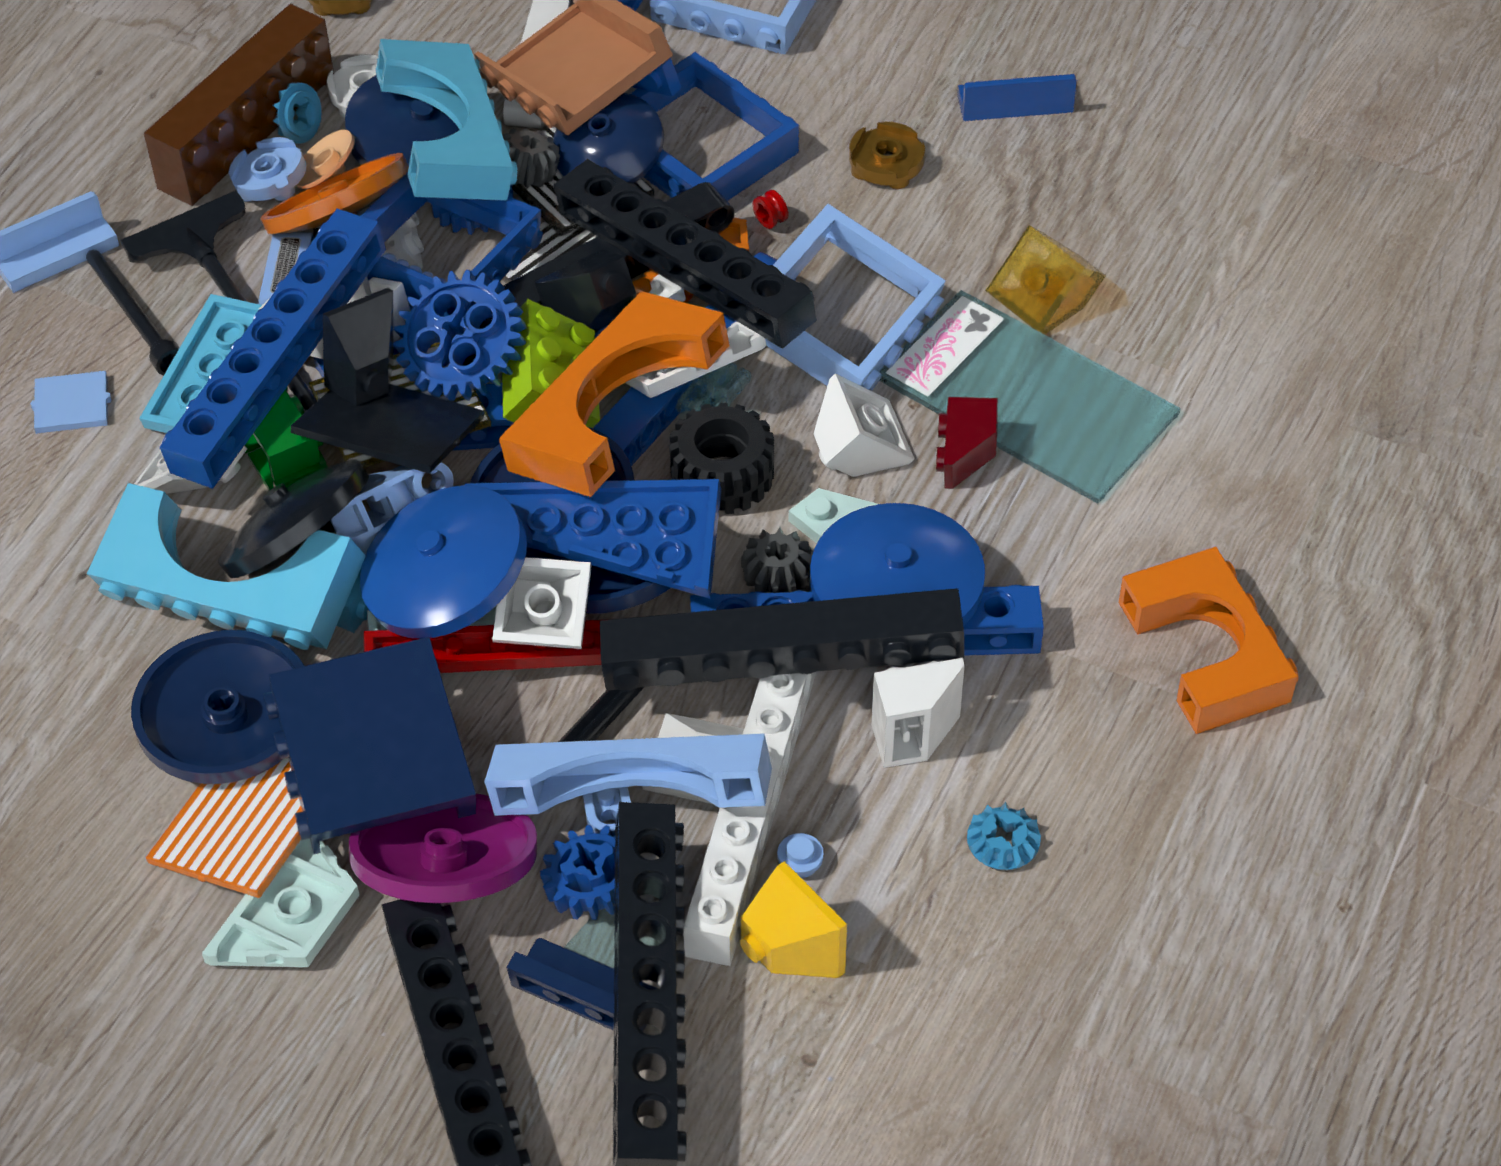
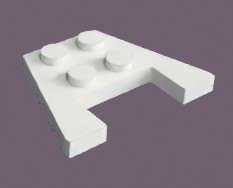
M658 274L651 281L652 290L649 293L681 302L686 300L683 288L664 276ZM736 321L727 328L730 346L708 370L695 367L666 368L640 375L625 383L652 398L762 350L767 346L764 337Z

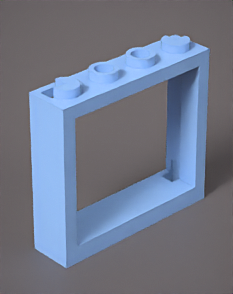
M650 0L652 21L786 55L816 0H789L780 17L713 0Z
M827 204L773 266L778 268L782 274L794 280L820 249L830 241L916 299L859 366L806 331L802 332L783 349L767 339L765 341L769 348L826 386H828L829 379L836 373L868 390H873L882 376L880 373L882 368L886 366L890 369L900 357L903 351L902 344L905 341L911 344L916 339L924 325L922 320L926 316L930 319L935 316L937 309L944 302L940 294L946 280L830 204Z

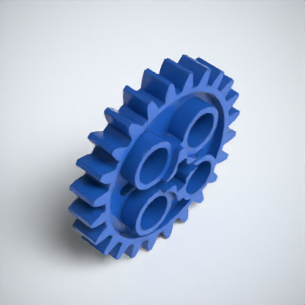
M466 270L462 280H459L453 271H449L448 282L443 283L437 276H434V288L429 290L421 284L419 289L422 297L419 300L414 297L407 298L413 307L411 311H399L398 313L406 323L405 325L395 326L393 329L399 337L403 338L393 343V347L399 353H402L396 360L402 368H406L403 372L411 382L415 381L414 384L422 392L428 389L432 396L438 398L444 393V396L454 402L458 391L466 401H470L472 389L475 388L485 396V384L490 381L497 387L501 386L497 375L500 372L512 375L513 371L507 365L508 361H519L522 358L514 347L526 344L523 336L517 333L527 328L525 322L519 317L523 310L517 302L513 303L516 298L509 289L504 290L505 287L498 279L491 282L489 277L483 272L475 279L471 271ZM456 306L455 311L451 315L444 317L447 309ZM493 318L489 326L479 329L484 320ZM440 342L439 347L434 352L427 354L431 345ZM476 354L471 364L463 366V362L467 357Z

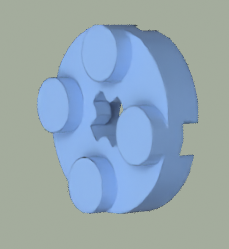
M282 137L268 138L255 143L258 149L248 155L244 149L231 163L229 176L235 189L245 202L264 201L273 198L277 201H283L290 198L295 193L294 186L301 181L307 168V163L300 148L298 149L292 140Z

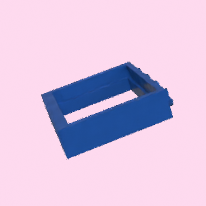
M697 52L692 53L674 65L682 88L673 97L636 89L630 93L648 102L658 112L694 87H697L765 136L704 178H701L662 149L657 162L644 178L670 198L697 184L709 182L728 201L799 153V124L794 119L777 110L766 99L753 93L739 80L732 78L719 69L715 63L708 61Z
M408 172L361 215L362 217L379 222L384 242L426 202L505 234L506 236L471 271L475 279L483 272L489 277L491 282L495 279L501 281L510 270H515L519 266L521 259L531 249L537 248L543 236V232L540 231L541 209L508 196L507 201L414 197ZM381 256L367 276L368 281L372 277L402 282L406 297H414L418 300L422 297L419 289L421 284L429 290L434 288L432 277ZM456 306L447 309L444 317L451 315L455 311Z

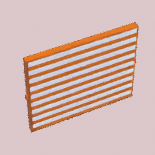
M284 758L272 768L244 780L224 784L200 783L146 856L147 862L196 878L201 882L206 881L260 898L301 840L295 818V813L302 812L299 798L290 800L284 776L285 772L292 771L289 759Z

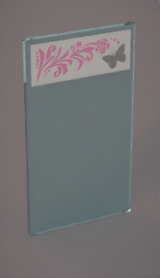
M960 290L921 329L911 344L908 342L903 347L900 357L890 369L884 366L879 371L882 374L880 382L937 414L947 413L948 397L998 398L997 448L1097 504L1105 498L1116 483L1173 420L1178 417L1181 409L963 290Z

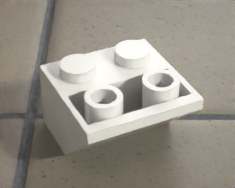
M963 658L940 662L932 661L928 664L905 668L892 667L885 671L874 673L872 728L884 768L927 761L960 718L965 666Z

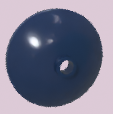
M623 93L569 135L556 129L553 136V144L559 147L560 158L557 170L564 177L586 159H589L602 168L610 169L614 175L628 183L637 182L653 168L663 148L664 130L657 112L645 100L635 95Z

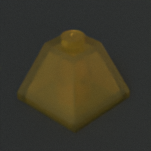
M1029 225L985 291L1039 334L1045 335L1084 309L1106 275L1076 252Z

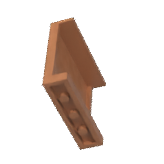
M573 0L574 4L497 62H494L479 51L474 56L479 60L480 75L482 79H486L487 87L497 88L508 101L515 100L529 115L534 113L539 116L547 127H556L566 135H569L673 56L660 25L617 0Z

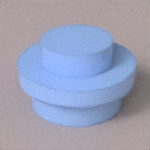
M796 833L789 835L778 846V863L781 864L785 861L801 878L809 877L819 869L823 862V847L815 837L809 834Z

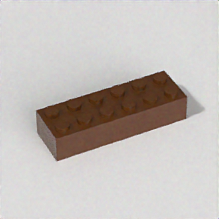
M290 3L144 132L158 190L193 206L229 173L231 163L239 153L245 149L248 155L257 149L255 143L266 139L279 128V125L272 121L277 116V109L273 105L280 102L279 91L286 90L289 83H305L316 92L324 85H327V78L333 69L324 18ZM293 106V107H294L293 109H294V111L296 112L297 109H298V106Z

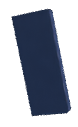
M543 938L536 939L527 956L515 951L506 967L511 986L614 1030V969ZM643 981L640 982L641 986L646 989H659ZM647 1025L640 1026V1030L644 1031Z

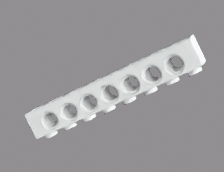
M816 672L811 674L772 675L759 679L743 734H765L772 766L765 806L720 808L684 923L685 957L731 966L741 932V916L749 905Z

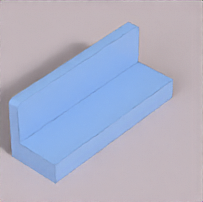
M90 191L0 230V275L13 293L87 261L86 255L90 250H97L102 254L119 246L117 235L102 215L97 195Z

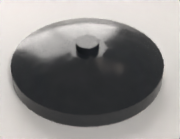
M351 459L318 470L288 487L284 483L277 485L263 496L262 499L265 501V504L233 536L218 559L219 565L229 578H239L279 558L315 533L346 507L366 485L369 474L357 459Z

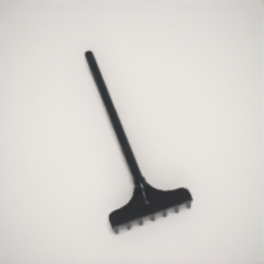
M237 190L120 240L130 262L143 261L170 252L188 254L195 258L201 267L206 269L225 297L247 302L218 261L217 255L214 252V237L217 232L230 223L242 218L246 213L245 203ZM297 372L288 387L298 397L304 410L307 411L317 402V399Z

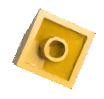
M783 861L775 868L741 916L740 945L744 953L753 962L757 963L760 961L774 974L839 978L845 973L847 923Z

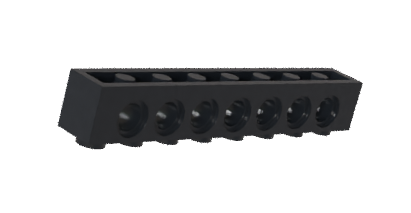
M586 159L553 184L560 214L783 349L817 321L814 295L807 285L794 281L782 274L775 266L765 264L752 256L746 249L738 248L726 241L719 233L709 231L696 223L690 216L682 215L675 211L663 200L655 199L641 191L634 183L624 181L614 175L610 169L602 168Z
M619 802L615 821L613 1166H676L677 1162H685L686 1131H678V1114L684 1115L686 1109V1085L677 1084V1068L684 1069L686 1059L685 1039L677 1038V1023H684L685 994H677V979L684 978L685 950H676V935H683L685 922L684 907L676 906V893H682L684 887V864H676V851H682L684 824L676 822L675 804ZM652 853L656 855L658 859L649 860L644 858L640 854ZM646 894L653 895L660 901L647 902L640 896ZM651 937L660 944L650 946L644 944L640 939ZM645 980L653 981L660 988L649 990L641 986L640 982ZM642 1025H653L661 1033L649 1035L641 1031L639 1027ZM642 1070H652L658 1073L661 1079L649 1081L641 1077L639 1072ZM642 1116H653L662 1125L656 1128H649L644 1126L639 1121V1118Z
M403 899L381 904L386 929L456 1166H532L527 1149L517 1151L513 1136L521 1134L518 1119L513 1105L504 1108L500 1094L508 1092L500 1063L491 1066L487 1054L488 1052L495 1051L488 1023L478 1025L475 1012L482 1010L475 982L466 984L462 972L469 971L470 968L463 943L454 945L450 933L457 932V925L451 905L442 906L441 903L414 902ZM425 944H436L428 949L420 948ZM437 983H448L443 988H431ZM453 1022L461 1024L454 1029L443 1028L446 1024ZM463 1063L473 1064L470 1069L464 1071L455 1069ZM474 1105L487 1106L486 1109L478 1113L467 1111ZM488 1147H497L501 1149L498 1153L492 1156H483L479 1154L483 1149Z

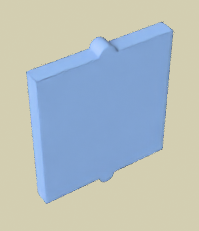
M106 371L35 378L34 400L30 403L34 411L35 433L107 426L108 403L112 399L110 393L107 392Z

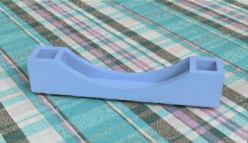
M765 734L495 745L485 778V785L495 816L540 814L562 802L584 794L630 786L663 787L680 790L704 798L719 808L765 806L772 766Z

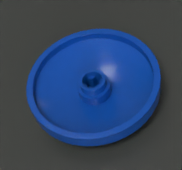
M453 486L418 498L396 513L371 542L360 572V590L364 603L383 627L404 637L434 638L469 626L491 611L506 596L517 580L527 551V536L522 520L502 495L480 486Z
M877 504L845 515L823 533L814 548L811 558L810 585L814 601L958 588L963 626H965L977 611L984 591V559L979 546L970 533L945 514L914 504Z

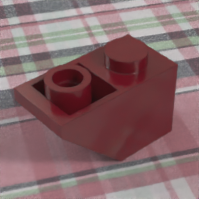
M948 397L947 413H939L938 438H945V447H937L936 472H944L945 489L955 488L996 457L998 398Z

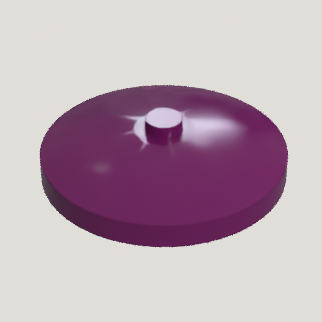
M476 793V814L458 818L456 809L453 807L350 833V864L356 876L364 884L391 897L425 903L467 901L497 893L522 879L531 870L536 861L537 832L534 823L528 815L495 816L489 796Z

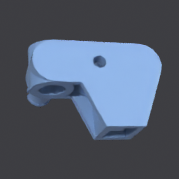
M441 462L430 473L432 481L428 489L422 487L421 483L422 477L426 472L402 465L389 471L369 474V479L363 489L330 520L336 534L350 537L366 555L377 533L401 509L431 492L453 487L454 479L451 470ZM365 499L367 500L369 507L371 509L368 512L366 511L362 502Z

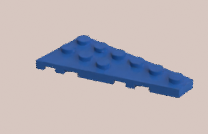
M719 479L605 481L591 497L544 482L465 483V485L480 486L493 490L502 495L511 504L525 527L527 547L579 562H591L593 566L711 599L721 497Z

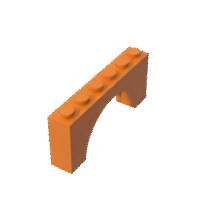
M641 291L499 438L508 472L591 497L615 471L607 437L593 432L586 426L594 408L611 391L640 375L673 367H695L708 370L730 346L724 313Z

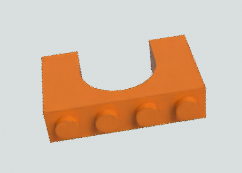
M1217 547L1122 577L1118 603L1137 635L1182 620H1201L1215 624L1225 630L1238 647V651L1226 660L1181 674L1176 701L1196 734L1292 702L1295 686L1299 678L1296 665L1291 658L1285 657L1278 646L1273 628L1270 625H1265L1257 612L1253 596L1248 592H1244L1237 580L1234 566L1230 561L1224 560Z

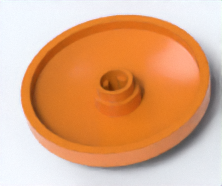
M395 153L369 161L337 174L321 184L301 191L268 210L260 219L268 234H281L319 227L329 220L336 209L358 215V210L378 199L408 172L409 165L403 153Z

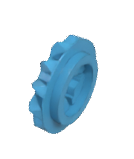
M289 83L286 90L279 91L280 102L273 105L277 109V116L272 121L279 125L278 135L288 138L296 144H302L311 140L319 129L322 118L321 102L318 94L311 86L305 83ZM293 106H298V109L296 111L298 120L293 119V117L295 116Z
M1006 802L998 808H992L987 804L982 813L973 815L967 830V843L972 854L984 865L995 869L1012 870L1022 867L1036 856L1040 847L1041 835L1038 830L1037 820L1028 817L1025 808L1020 810L1012 809ZM997 825L999 828L1002 827L1005 832L1013 831L1012 846L1002 836L995 838Z

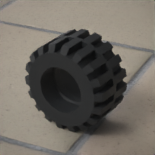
M719 403V406L715 407L706 404L701 406L700 411L693 409L686 413V419H679L677 421L675 431H671L669 444L672 480L719 479L721 486L719 511H725V514H733L734 509L740 508L742 511L751 508L752 501L759 503L764 499V492L770 491L772 479H774L773 432H770V425L767 421L760 420V414L754 410L746 412L745 406L738 404L735 407H729L728 403ZM731 457V459L727 460H715L711 458Z

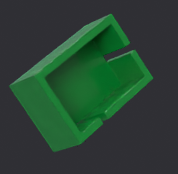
M286 387L244 445L247 448L245 454L248 453L251 464L268 491L281 483L288 487L303 477L327 467L326 461L318 447L323 446V442L291 433V425L305 412L296 395L292 397L288 395V387Z

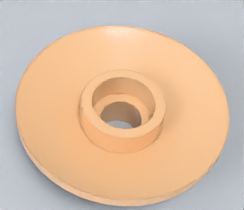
M348 130L335 131L322 138L306 152L303 157L307 163V168L303 178L296 185L298 188L307 189L314 187L345 171L344 163L348 159L355 142L351 132Z

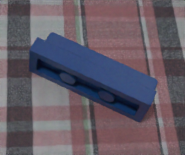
M1074 74L967 82L964 85H958L957 97L963 121L1073 113L1077 80Z

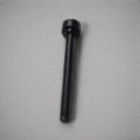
M90 250L86 255L87 262L150 347L149 360L156 371L164 376L180 347L176 342L162 338L102 254L97 250Z

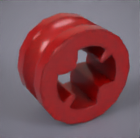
M773 189L765 192L764 197L758 196L752 201V207L757 219L767 229L774 228L777 222H784L789 217V211L784 199Z

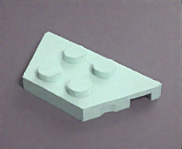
M310 838L300 840L260 898L245 894L202 952L204 962L210 966L309 967L360 896L357 884L349 873L340 867L337 857L328 845L325 846L322 841H319L321 853L314 855Z

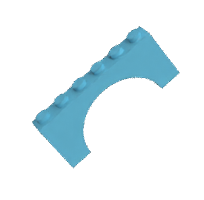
M380 39L376 75L381 91L402 94L424 101L445 113L459 128L458 132L445 138L432 141H413L408 178L414 197L507 201L510 185L516 184V162L511 161L509 156V142L503 139L501 120L495 117L494 101L489 99L487 95L486 79L481 78L479 60L474 59L469 44Z
M131 483L127 484L87 572V575L100 586L98 590L100 593L118 601H122L124 596L135 599L138 604L152 610H159L160 606L168 607L175 614L190 620H196L197 615L208 618L214 625L228 630H233L234 625L246 628V631L263 636H278L284 638V641L303 650H308L310 645L327 649L366 557L350 537L317 530L306 539L301 548L288 561L264 575L234 582L208 580L185 570L179 558L176 547V528L182 511L181 508L164 491Z

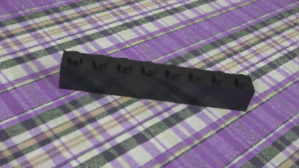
M958 588L600 620L601 666L606 690H632L638 687L661 685L677 686L683 683L705 681L722 682L728 679L766 678L772 675L811 674L817 671L856 670L862 667L901 666L906 663L940 662L965 658L964 626Z

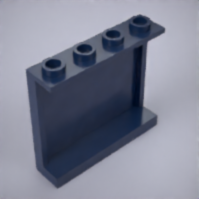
M429 637L269 674L271 692L263 693L269 720L278 718L281 731L274 733L279 759H289L292 771L284 773L290 800L295 798L300 800L302 812L295 813L301 840L310 838L314 855L321 853L319 842L321 840L453 807L456 809L458 818L476 814V792Z

